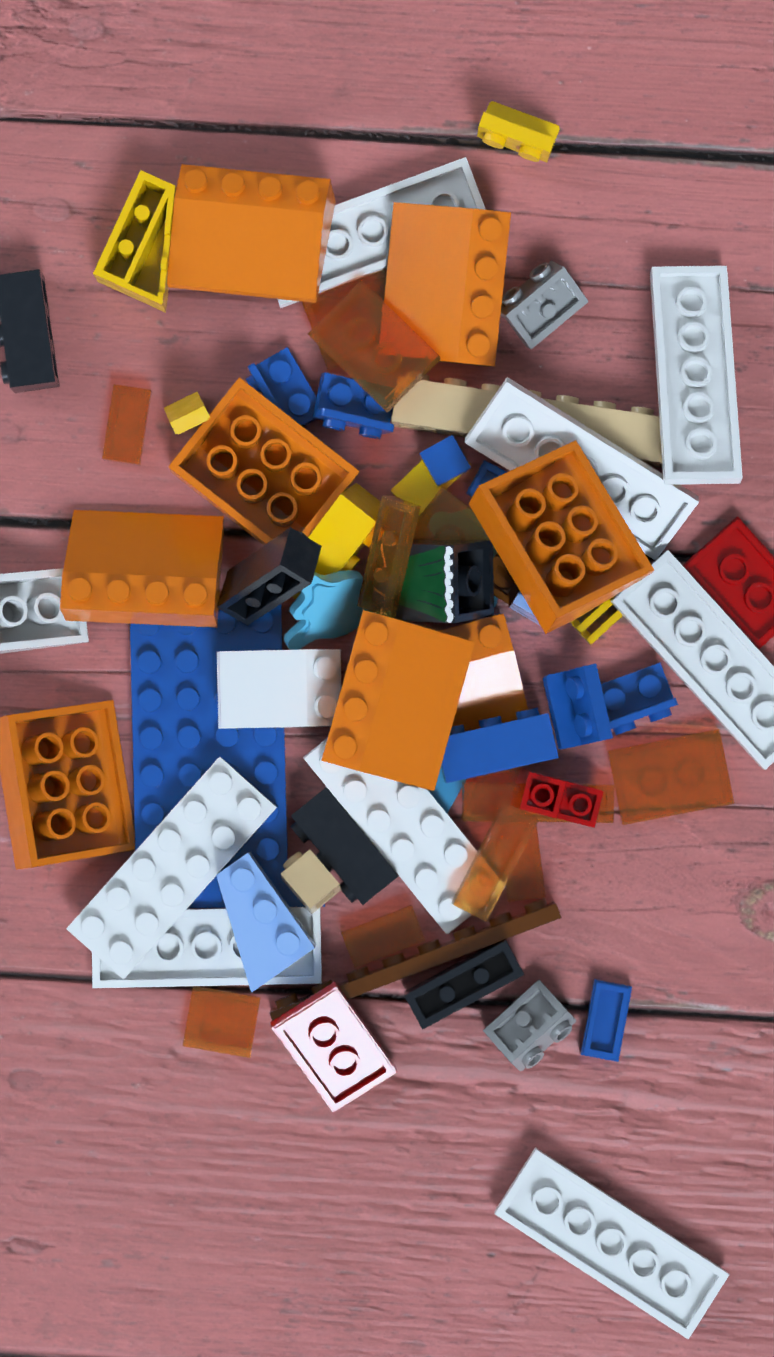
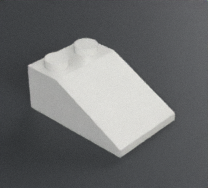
M63 568L0 574V654L89 642L87 623L82 621H66L60 610Z
M341 649L217 652L218 729L331 727L341 691Z

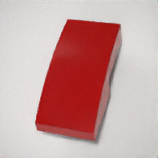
M529 772L520 809L595 828L604 791Z

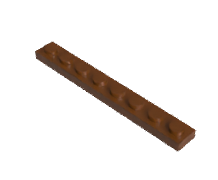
M542 898L524 906L525 913L511 917L510 912H505L488 919L490 926L476 931L474 925L460 929L453 933L455 939L440 944L439 939H435L417 946L419 953L405 958L403 952L387 957L381 960L383 963L381 968L369 972L368 967L364 966L346 974L348 980L337 985L346 998L350 999L562 917L554 901L547 904L546 899ZM332 979L310 987L312 994L298 999L296 993L276 1000V1008L271 1009L269 1012L272 1021L333 983Z

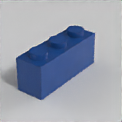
M537 707L516 712L517 720L502 723L501 716L480 720L479 729L465 731L464 724L453 726L441 764L444 782H455L559 758L549 713L539 715Z

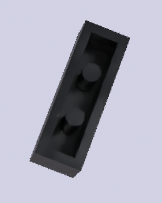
M40 269L1 274L0 347H4L6 361L0 362L3 383L9 384L14 393L60 387L43 273Z
M290 527L227 571L217 608L248 626L312 584L322 546L309 539L304 533Z
M327 787L291 815L295 823L290 827L304 844L309 840L312 841L319 850L315 856L329 872L334 869L343 880L340 883L341 891L351 903L358 899L364 905L399 877Z
M502 940L489 945L404 991V996L423 1030L520 978L524 973L507 941Z

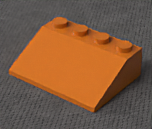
M181 164L174 197L167 286L170 288L316 303L336 203L331 180Z
M393 202L378 355L495 366L511 212Z
M240 377L209 414V420L201 424L168 466L172 474L263 545H266L290 527L309 537L339 495L348 489L360 472Z
M576 440L479 485L469 502L471 509L545 634L581 617L654 572V568Z
M73 510L63 567L60 610L65 620L217 628L224 516Z
M363 610L321 761L434 791L475 642Z
M504 613L439 631L475 642L452 727L464 724L465 731L479 729L480 720L501 716L502 723L517 720L516 712L528 710Z
M113 700L0 717V775L16 870L135 850L134 823Z

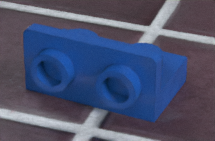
M288 347L257 365L252 363L247 366L251 376L245 380L256 391L302 427L316 420L313 418L316 395Z
M324 372L320 377L313 418L323 420L322 426L325 428L345 431V427L349 426L358 428L360 436L381 439L382 434L392 433L395 424H391L390 421L396 389Z
M661 662L601 684L610 726L615 735L635 729L634 721L648 716L650 722H654L672 715L670 708L678 705L676 697L673 698Z
M597 664L586 665L543 677L556 741L560 750L613 738Z

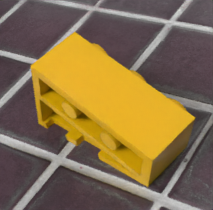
M140 170L93 275L97 282L166 313L169 291L167 275L176 186Z
M358 483L342 492L308 537L322 546L315 572L321 575H328L338 571L353 570L360 561L357 554L364 545L369 548L383 531L379 526L392 510ZM299 591L298 593H296V594L293 595L292 597H293L294 599H297V597L300 595L301 591Z

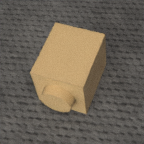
M308 850L304 855L299 851L283 864L285 870L281 873L282 880L311 914L341 891L338 881L311 850Z

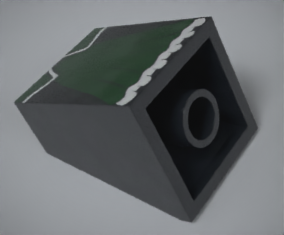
M393 540L375 543L373 566L375 569L376 590L373 601L376 607V614L402 621L459 623L494 616L493 544L490 540Z

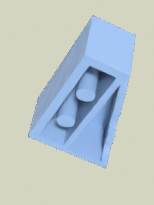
M248 852L216 876L252 993L313 950L316 944L253 854Z

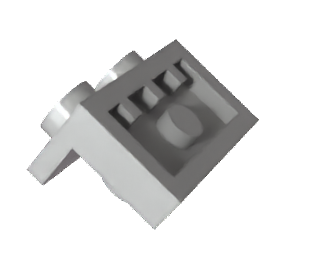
M550 261L549 263L545 262L537 266L530 273V279L520 287L511 288L502 296L500 316L508 321L524 345L529 349H533L589 301L565 267Z
M538 980L489 1024L483 1032L511 1064L519 1071H523L525 1068L535 1066L543 1058L544 1051L553 1042L558 1043L570 1034L576 1019L549 989Z

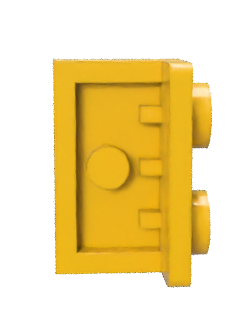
M491 101L486 112H483L478 126L477 137L481 138L489 146L498 149L506 147L518 152V155L524 159L533 162L541 160L547 163L560 127L551 122Z

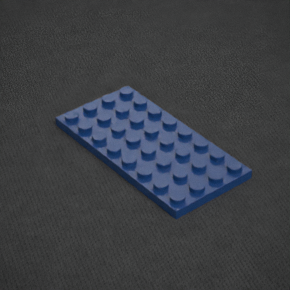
M282 603L248 626L220 609L218 610L217 628L130 624L135 851L211 765L221 757L277 807L221 871L248 852H251L287 903V885L281 877V873L285 870L283 864L288 860L285 728L218 729L217 652L283 650ZM217 876L188 908L226 907Z

